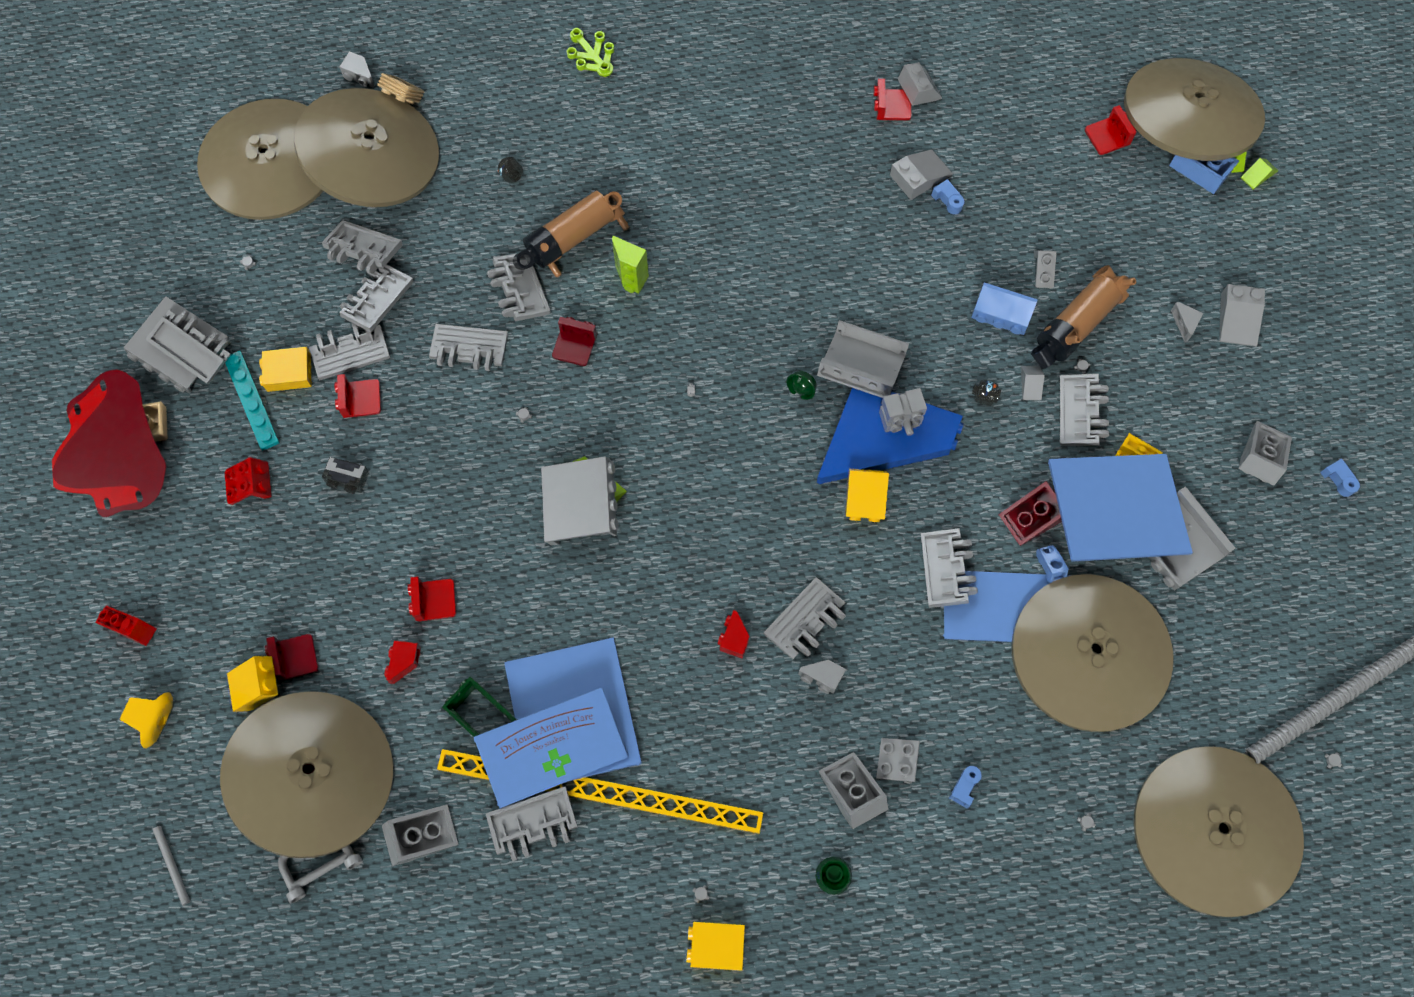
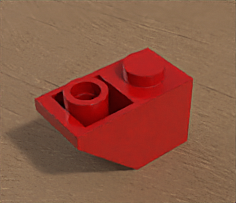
M733 610L732 615H728L724 626L727 629L725 634L721 633L718 645H720V651L742 659L749 642V634L738 612Z
M394 641L393 646L389 648L388 656L390 662L389 666L385 668L384 675L390 684H395L417 668L421 651L418 643Z

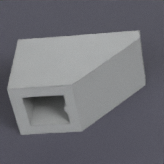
M349 51L340 65L343 77L348 81L354 80L363 87H367L369 84L373 88L374 82L365 58Z
M825 660L801 667L798 675L807 684H811L813 679H815L820 691L829 694V692L834 694L846 669L830 660Z

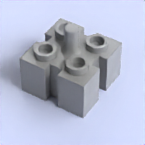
M921 388L905 391L904 394L900 395L896 393L883 396L879 414L885 432L891 431L895 433L902 430L904 426L907 436L914 434L913 428L922 424L923 415H925L927 410Z

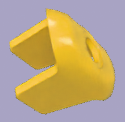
M166 692L156 700L129 698L120 720L140 732V743L143 748L147 749L157 742L173 708V696L170 692Z

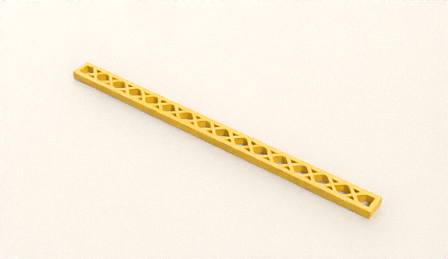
M442 749L437 770L489 780L488 775L482 769L484 764H479L478 762H483L480 756ZM446 755L454 756L457 761L456 764L451 767L443 766ZM468 760H473L477 767L471 771H466L462 764ZM586 777L573 780L577 787L567 791L568 796L760 834L763 812ZM588 783L593 784L597 790L591 795H586L582 789ZM562 784L545 790V792H550L556 790V787L560 786V788H562L563 786ZM608 787L613 788L617 793L611 799H606L602 793ZM628 791L633 792L637 797L631 803H626L622 797ZM648 795L654 796L657 801L651 807H647L642 801ZM668 799H672L678 807L672 811H667L663 803ZM689 803L694 804L698 810L692 815H687L683 809ZM709 807L714 808L718 814L712 819H707L703 813ZM733 811L738 819L733 823H728L723 815ZM749 815L758 816L757 827H748L744 819Z

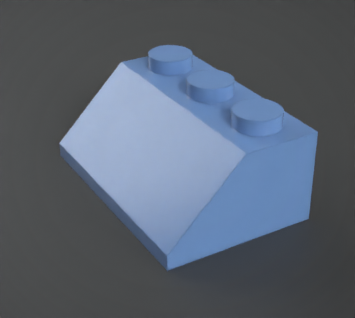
M1175 155L1169 166L1214 194L1227 179L1239 160L1233 157L1225 160L1202 161Z
M984 282L971 318L980 323L991 324L999 329L1010 330L1014 334L1024 335L1035 309L1037 299Z

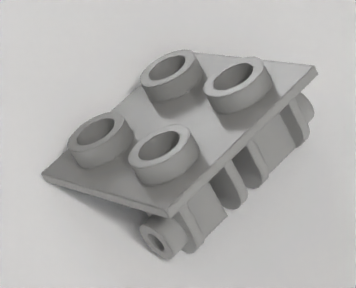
M881 738L876 778L904 781L907 784L915 782L920 741Z

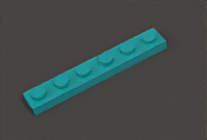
M239 350L232 353L225 364L259 447L264 451L280 444L242 352Z

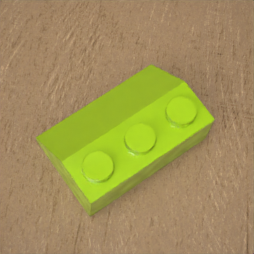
M613 236L612 245L615 266L622 286L630 293L636 292L639 294L649 277L647 252L641 247Z

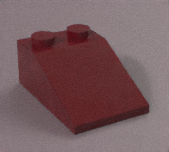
M1047 481L998 514L1020 546L1062 522L1055 489Z

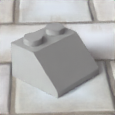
M919 62L904 65L898 81L912 106L942 99L928 71Z

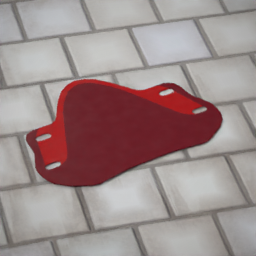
M117 369L109 370L96 377L84 392L68 403L66 411L71 424L70 432L52 459L53 487L64 492L91 495L94 498L98 514L102 517H109L124 510H139L150 505L159 496L166 471V462L154 441L145 415L138 381L126 372ZM102 380L105 381L107 387L105 391H102L100 386ZM75 404L80 406L81 413L79 415L75 412ZM137 491H140L142 494V502L137 501ZM105 498H108L111 507L108 510L104 505Z

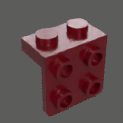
M560 317L558 321L560 332L552 353L553 359L586 366L597 338L596 325L588 321H577L572 317Z
M311 634L279 641L274 636L266 638L265 653L267 656H272L275 679L279 682L318 671L314 640Z

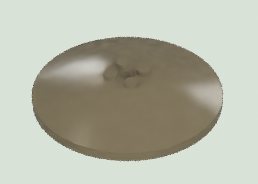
M1171 58L1150 63L1133 75L1124 95L1125 111L1134 128L1155 146L1188 159L1217 161L1241 155L1257 142L1265 125L1264 108L1255 91L1234 73L1218 65L1201 60Z
M350 88L325 94L313 101L303 111L295 129V152L305 174L324 192L350 204L365 207H386L401 204L420 194L430 184L436 173L439 147L430 124L410 104L395 99V96L381 91ZM365 136H371L373 139H366Z
M286 99L258 100L235 108L212 126L201 144L197 168L200 182L215 204L235 216L266 220L295 213L321 195L323 190L315 185L305 174L298 162L294 147L297 122L308 106ZM262 149H268L265 153H260Z
M1081 574L1053 581L1040 589L1027 602L1019 614L1014 627L1011 648L1017 678L1033 703L1045 714L1061 724L1089 732H1108L1123 729L1151 713L1168 689L1173 671V648L1167 627L1157 610L1143 595L1118 580L1100 575ZM1092 644H1098L1101 647L1100 654L1092 651Z
M323 692L288 694L271 700L256 709L239 725L230 738L220 769V786L223 802L229 817L237 829L258 847L290 858H314L328 855L358 840L373 826L382 813L388 800L393 780L392 753L386 736L378 723L357 704L343 697ZM311 764L315 770L311 774H305L302 771L303 766Z
M1198 747L1184 750L1158 765L1147 777L1138 794L1134 811V833L1140 856L1158 885L1168 895L1186 907L1217 917L1246 916L1257 913L1274 904L1287 892L1294 882L1301 866L1304 850V834L1300 815L1295 802L1283 783L1267 767L1261 763L1257 764L1255 759L1238 751L1221 747ZM1220 823H1225L1228 826L1229 831L1227 834L1220 832Z

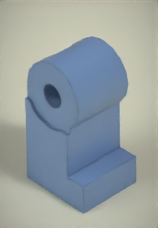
M948 179L933 188L931 196L935 200L940 198L947 206L949 213L958 214L961 212L964 199Z
M1342 459L1320 472L1324 478L1329 476L1337 486V491L1344 497L1353 495L1360 488L1359 481Z
M1054 545L1037 549L1038 561L1047 575L1046 580L1049 584L1067 577L1069 569Z
M969 766L961 773L949 796V799L965 808L970 807L974 799L969 796L973 786L981 780V772L977 767Z

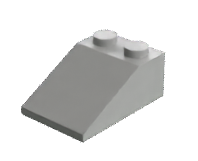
M932 149L905 156L892 164L890 176L910 200L953 175Z
M1227 284L1221 293L1219 342L1257 347L1265 305V289Z
M1256 421L1241 456L1239 469L1246 474L1259 478L1263 482L1275 485L1287 470L1292 437Z
M854 752L819 770L820 776L852 829L888 810L885 793Z
M448 805L391 819L382 825L392 866L410 862L459 845Z

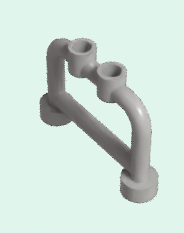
M349 845L342 849L343 854L297 881H294L288 869L287 859L289 857L280 856L278 867L289 890V893L286 895L289 903H295L306 896L302 888L303 886L342 863L345 864L347 870L360 865L363 862L360 855L354 854Z

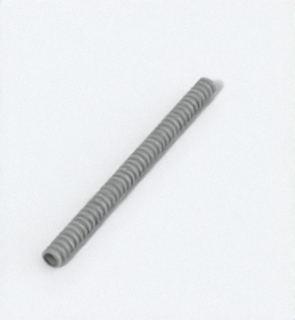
M1414 636L1369 665L1368 668L1363 669V671L1345 681L1344 684L1335 688L1334 691L1320 698L1315 704H1311L1310 707L1301 711L1300 714L1286 721L1285 724L1277 727L1270 734H1267L1266 737L1257 741L1256 744L1246 748V755L1249 756V753L1256 760V763L1259 764L1266 757L1271 756V754L1280 750L1281 747L1290 743L1291 740L1305 733L1310 727L1318 724L1320 720H1324L1325 717L1330 716L1335 710L1337 711L1340 707L1358 697L1359 694L1368 690L1369 687L1383 680L1388 674L1393 673V671L1414 658Z

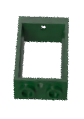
M471 677L461 682L459 689L446 699L442 707L473 737L480 735V733L455 710L475 689L485 696L511 722L518 720Z

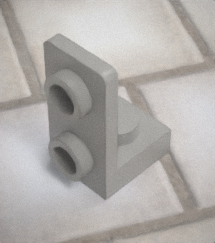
M1034 250V258H1037L1035 286L1037 288L1054 287L1057 251Z

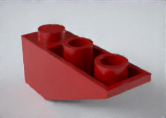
M105 606L95 622L144 646H147L157 630L141 619L109 606Z

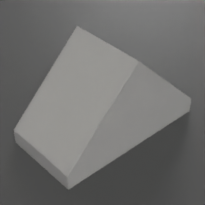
M1177 302L1171 309V312L1183 340L1186 342L1193 335L1203 313Z
M1021 366L1022 400H1042L1045 375L1040 366Z

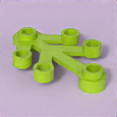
M579 28L572 29L570 32L571 40L579 43L587 52H578L574 47L567 49V57L569 59H578L576 61L577 69L580 71H597L603 77L611 75L613 73V65L610 63L612 53H614V44L611 42L605 43L604 59L602 60L599 57L602 43L605 41L604 32L597 31L595 33L596 42L593 50L584 39L583 31ZM585 60L594 61L596 64L586 63Z

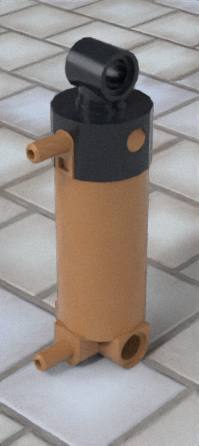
M594 191L544 226L539 227L523 238L526 249L514 256V266L519 270L528 269L534 263L543 269L549 266L555 277H559L562 273L554 262L605 225L617 220L624 231L629 229L628 223L622 216L625 212L620 206L622 203L621 195L618 192H610L603 196L600 192ZM521 256H525V257H526V259H527V264H526V265L521 264V262H520V257H521Z
M1109 265L1099 269L1092 276L1094 279L1038 335V346L1031 351V355L1040 368L1046 369L1054 364L1055 361H1065L1117 304L1123 303L1128 298L1129 294L1126 290L1129 286L1136 284V279L1128 278L1125 275L1116 276Z

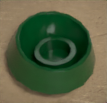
M797 371L787 377L786 380L787 387L792 394H800L803 400H810L814 397L817 383L809 373Z
M826 858L820 862L816 869L817 884L821 890L828 894H841L851 884V868L841 858Z

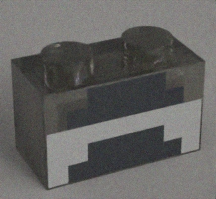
M329 457L322 479L330 488L337 489V487H342L346 492L355 494L356 491L362 493L369 471L366 466Z

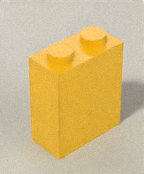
M307 347L262 351V358L259 360L262 375H260L259 380L261 386L267 392L312 387L311 353Z
M849 469L845 515L849 517V520L861 521V518H869L868 521L880 522V519H885L889 479L887 471Z
M253 656L227 673L233 712L252 711L278 695L272 656Z
M693 922V927L688 929V940H692V948L687 949L686 963H691V968L742 971L745 925Z

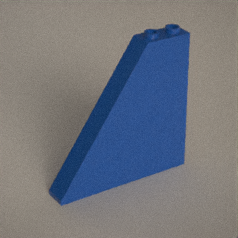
M852 388L819 472L817 483L823 484L848 478L849 469L880 471L949 455L950 450H955L958 440L955 437L957 433L960 434L964 424L961 423L963 416L926 403L927 410L925 415H923V422L920 426L913 428V435L907 436L904 426L902 430L895 433L891 431L885 432L879 414L883 398Z

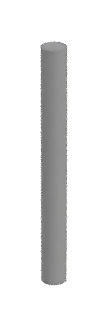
M157 826L152 830L180 902L184 906L190 903V899L161 826Z

